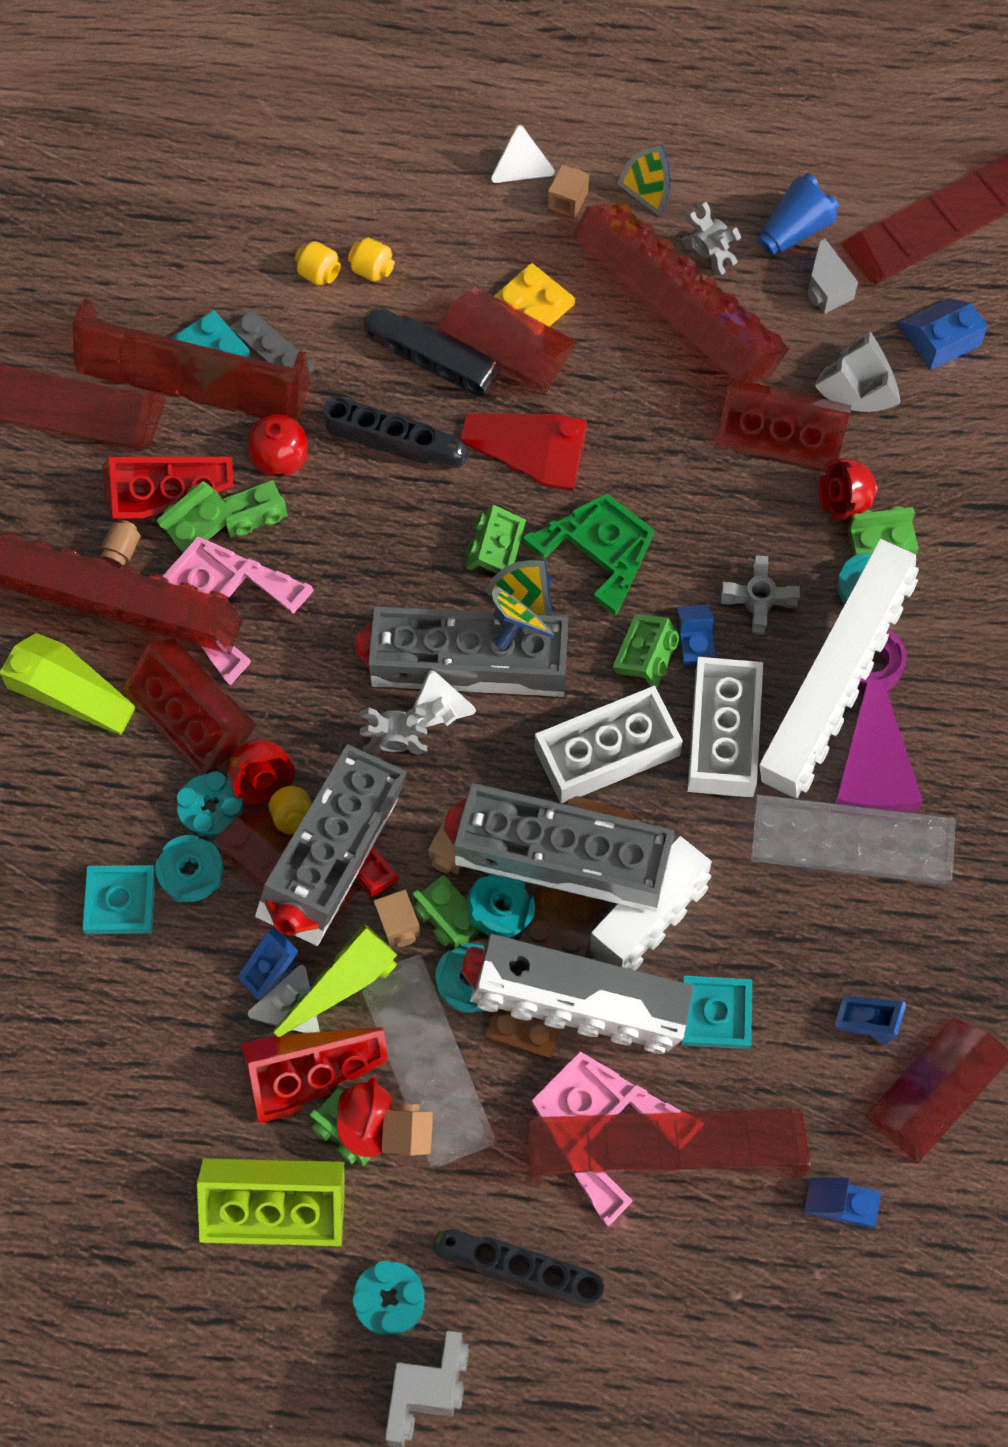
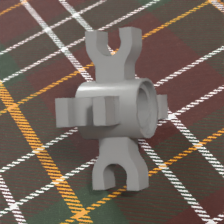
M699 201L696 204L699 210L698 217L695 211L684 213L686 220L695 227L693 229L694 234L681 238V241L686 249L694 248L700 256L704 258L710 257L711 267L715 275H722L726 272L722 266L723 260H725L727 265H735L737 263L735 256L727 251V249L729 248L728 243L733 240L738 241L741 235L736 227L727 228L721 220L716 218L711 220L710 208L707 202Z
M757 555L753 566V578L749 581L748 585L723 582V590L721 591V604L745 603L747 610L753 613L752 634L765 635L767 612L771 610L772 605L797 608L800 598V586L776 587L774 581L768 577V556ZM761 592L767 597L758 598L754 593Z
M414 707L407 713L386 711L381 714L372 708L360 711V717L367 719L370 724L360 728V735L371 738L370 743L363 746L364 752L370 755H375L381 750L401 752L408 749L417 755L427 752V745L421 744L418 741V738L427 735V729L417 725V721L425 717V710Z

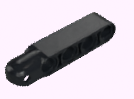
M380 307L371 309L364 317V330L372 341L476 396H484L491 387V383L496 380L501 372L498 364L489 357L408 316L401 317Z
M342 397L331 398L324 404L323 411L326 429L334 436L415 462H433L449 468L462 467L468 457V450L458 437L435 430L428 424ZM337 415H342V416H343V417H341V418H333L334 416H337ZM365 424H371L370 427H362ZM393 433L400 434L399 436H390ZM422 442H428V443H429L428 445H424V446H423V445H419V443H422ZM450 443H455L457 447L453 449L448 445Z
M456 1229L440 1231L435 1235L433 1250L439 1257L474 1269L475 1272L584 1309L596 1307L603 1297V1280L599 1274L591 1270L491 1237H477ZM450 1242L455 1243L452 1247L447 1246ZM485 1247L493 1250L495 1253L494 1260L488 1264L479 1263L475 1259V1254L479 1249ZM513 1260H525L529 1264V1270L524 1275L513 1274L509 1270V1265ZM550 1270H556L561 1273L564 1280L559 1286L550 1287L543 1280L544 1274ZM585 1281L592 1282L597 1287L598 1293L593 1298H584L578 1293L577 1288L579 1284Z

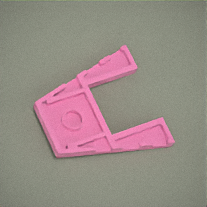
M197 537L156 584L222 677L231 686L251 661L206 624L208 620L246 578L250 579L292 614L295 613L314 590L307 583L303 584L284 573L273 571L254 560L245 559L236 555L231 550Z
M580 1052L532 1100L531 1104L597 1214L608 1228L633 1200L583 1152L599 1133L628 1104L646 1119L678 1152L705 1125L681 1113V1110L669 1103L662 1102L647 1093V1090L638 1085H633L621 1078L618 1073Z

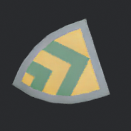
M663 144L649 146L637 152L626 163L617 182L620 187L659 217L662 216L667 205L671 184L669 162Z
M524 560L513 563L497 573L485 589L490 596L493 589L500 587L528 607L534 614L552 616L549 587L552 585L553 580L547 575L546 560Z
M500 587L492 590L490 600L495 608L494 617L503 627L502 632L494 642L498 648L505 650L520 626L550 638L554 637V634L545 623L515 597Z

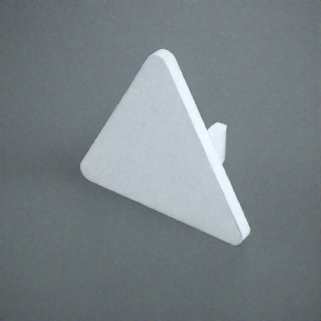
M517 125L491 179L492 182L499 183L553 176L555 171L524 127Z
M433 670L428 672L414 707L425 710V717L420 718L417 721V725L428 727L444 722L448 726L454 720L473 715L476 712L475 707Z
M299 965L248 1011L249 1018L277 1026L300 997L305 993L308 994L311 990L305 966ZM317 1016L291 1031L299 1033L320 1032Z

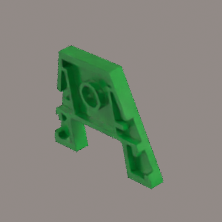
M606 493L573 510L571 515L557 522L555 520L551 521L549 526L542 530L526 534L523 537V544L543 560L563 540H568L612 575L594 593L593 600L616 616L652 541L654 529Z

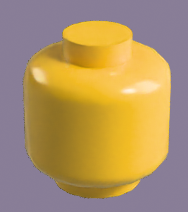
M372 238L356 241L349 252L348 261L351 263L352 271L370 281L377 282L383 276H389L393 270L394 260H392L390 247Z
M313 241L306 246H301L295 255L298 274L315 285L322 286L333 282L340 271L341 264L338 262L337 253L320 242Z
M287 786L277 790L269 801V812L274 825L283 834L294 835L312 802L308 793L300 787Z

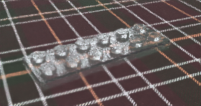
M757 795L750 861L950 885L953 879L956 818Z
M421 954L397 962L395 968L385 979L379 976L373 983L362 988L361 991L375 1027H383L388 1060L405 1103H418L419 1110L433 1111L431 1154H425L432 1170L496 1144V1139Z

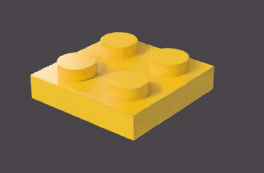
M533 263L491 298V306L533 341L575 305V297Z

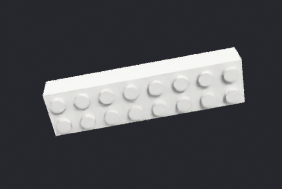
M880 539L759 765L761 781L796 799L801 791L805 793L808 791L814 779L812 772L816 762L822 764L828 753L829 746L827 744L831 734L836 736L844 722L842 715L845 707L851 708L859 694L857 687L860 679L866 680L874 665L872 659L875 651L881 652L887 642L889 634L886 633L889 624L897 623L903 610L901 604L904 596L910 597L918 582L916 576L919 568L915 567L916 554Z

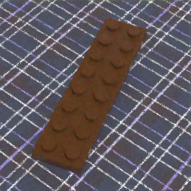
M575 796L567 802L569 806L629 820L633 819V813L580 796ZM538 885L534 896V916L528 926L522 931L519 941L585 958L591 941V933L596 928L605 900ZM511 970L514 975L519 976L515 971ZM498 1008V1011L492 1015L485 1040L550 1061L561 1029L549 1027L544 1024L545 1020L531 1017V1020L517 1019L511 1016V1011Z

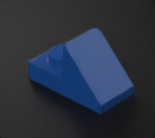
M709 606L676 607L683 667L697 666L698 657L716 658L712 633L714 617Z
M276 928L267 931L237 978L260 1001L298 967L293 959L299 951Z
M844 995L834 1026L840 1032L870 1035L880 1045H886L898 1034L906 1003L896 1000Z
M811 1177L804 1213L874 1229L877 1221L881 1191L850 1185L849 1178Z

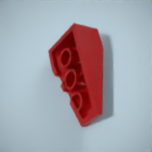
M467 413L460 440L463 444L490 458L496 457L509 464V468L516 472L520 470L534 477V481L543 486L573 491L586 441L587 420L558 414Z
M108 457L102 465L104 497L112 520L145 519L163 513L167 507L176 504L185 497L190 488L202 482H206L217 493L234 487L232 457Z
M383 1027L290 1034L280 1037L271 1036L240 1044L245 1073L258 1123L291 1116L302 1110V1105L318 1096L321 1098L331 1093L330 1089L347 1079L353 1081L388 1060Z

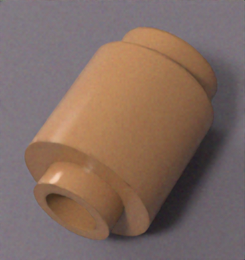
M124 520L112 523L100 548V560L109 567L123 569L124 565L129 563L141 537L139 532L136 531L137 527Z

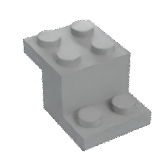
M447 1331L441 1369L397 1363L386 1433V1442L389 1447H404L405 1440L412 1441L415 1418H413V1414L409 1413V1411L453 1417L454 1408L461 1409L464 1386L463 1382L458 1381L459 1370L466 1371L469 1354L468 1344L463 1343L462 1333Z

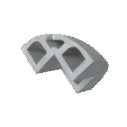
M871 331L842 350L838 361L830 366H826L815 384L817 389L830 401L854 411H880L900 404V394L895 377Z

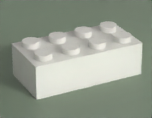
M698 657L695 672L687 792L742 797L754 796L758 772L763 662Z
M652 686L536 733L535 751L560 803L564 804L575 796L581 797L679 757L683 741L656 687Z
M680 836L672 844L657 912L617 904L591 933L589 954L600 962L637 970L643 962L642 954L648 948L654 950L664 939L665 934L663 931L670 923L676 926L687 912L685 907L692 899L697 902L709 888L706 884L711 878L709 871L712 861Z

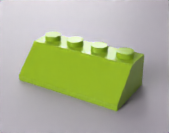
M203 1158L197 1181L200 1243L342 1245L345 1194L344 1162Z

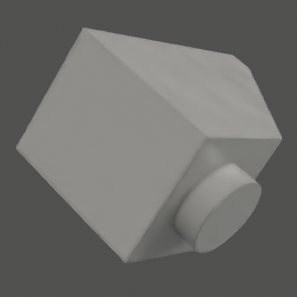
M823 239L819 244L808 296L815 306L818 305L825 314L853 300L858 281L827 240Z

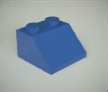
M953 298L941 301L900 321L898 324L930 370L981 346L988 327L972 303Z

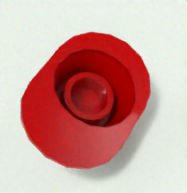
M371 1077L367 1082L357 1083L352 1088L344 1090L338 1099V1137L345 1148L361 1157H375L382 1154L384 1115L386 1110L392 1109L393 1104L387 1090L377 1084L376 1077Z

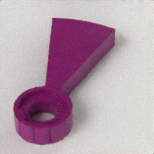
M887 630L886 634H889L882 651H875L883 656L887 667L879 672H870L866 680L860 679L857 687L859 692L864 694L834 809L873 815L901 814L919 811L923 802L887 691L896 686L900 680L907 659V652L902 644L903 642L890 630Z

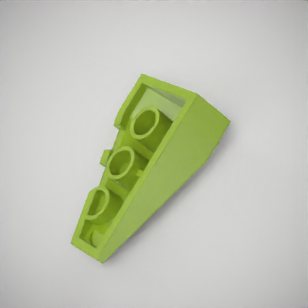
M38 633L15 645L0 670V675L7 689L119 735L123 733L136 709L135 705L65 644Z
M364 923L335 956L333 961L335 963L332 967H327L316 978L309 993L303 994L274 1028V1034L280 1037L373 983L379 976L385 979L397 965L394 961V958L397 956L396 952Z

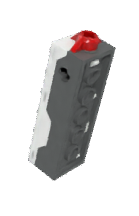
M374 606L373 621L357 633L356 656L370 670L373 687L421 689L428 672L433 670L456 691L564 697L568 616L537 615L551 630L554 637L550 638L520 626L507 648L502 650L494 644L503 627L494 617L493 612Z
M347 744L266 881L255 917L274 925L283 934L295 935L318 946L395 807L407 771Z
M475 783L471 784L467 798L449 807L444 823V831L454 846L456 865L652 912H657L675 830Z
M494 934L489 936L482 949L474 946L467 948L461 970L473 988L470 1001L478 1003L477 1007L482 1010L497 1012L499 1008L511 1011V1016L517 1019L531 1020V1017L545 1020L544 1024L549 1027L563 1029L565 1025L578 1028L579 1034L598 1037V1034L610 1036L611 1041L621 1045H631L632 1042L645 1045L644 1049L646 1051L657 1054H664L665 1050L670 1051L683 1040L694 987L691 984ZM511 970L515 971L519 976L514 975Z

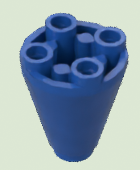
M806 173L803 177L798 176L792 181L761 229V235L757 237L759 244L770 255L784 251L837 221L836 210L839 208L838 202L832 195H825L818 188V181L810 173Z

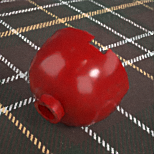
M271 414L259 419L250 429L247 438V451L250 462L257 471L274 477V474L284 473V476H287L299 470L307 460L308 441L303 427L295 419L284 414Z
M847 458L831 459L825 463L823 468L828 469L825 476L819 478L818 495L823 511H828L829 509L832 515L829 518L834 521L851 520L852 515L861 514L869 510L877 493V484L869 467L856 459Z
M255 739L238 747L231 755L227 765V777L232 791L237 798H242L243 802L248 805H261L269 802L277 790L283 786H290L295 776L294 764L280 745L266 739Z

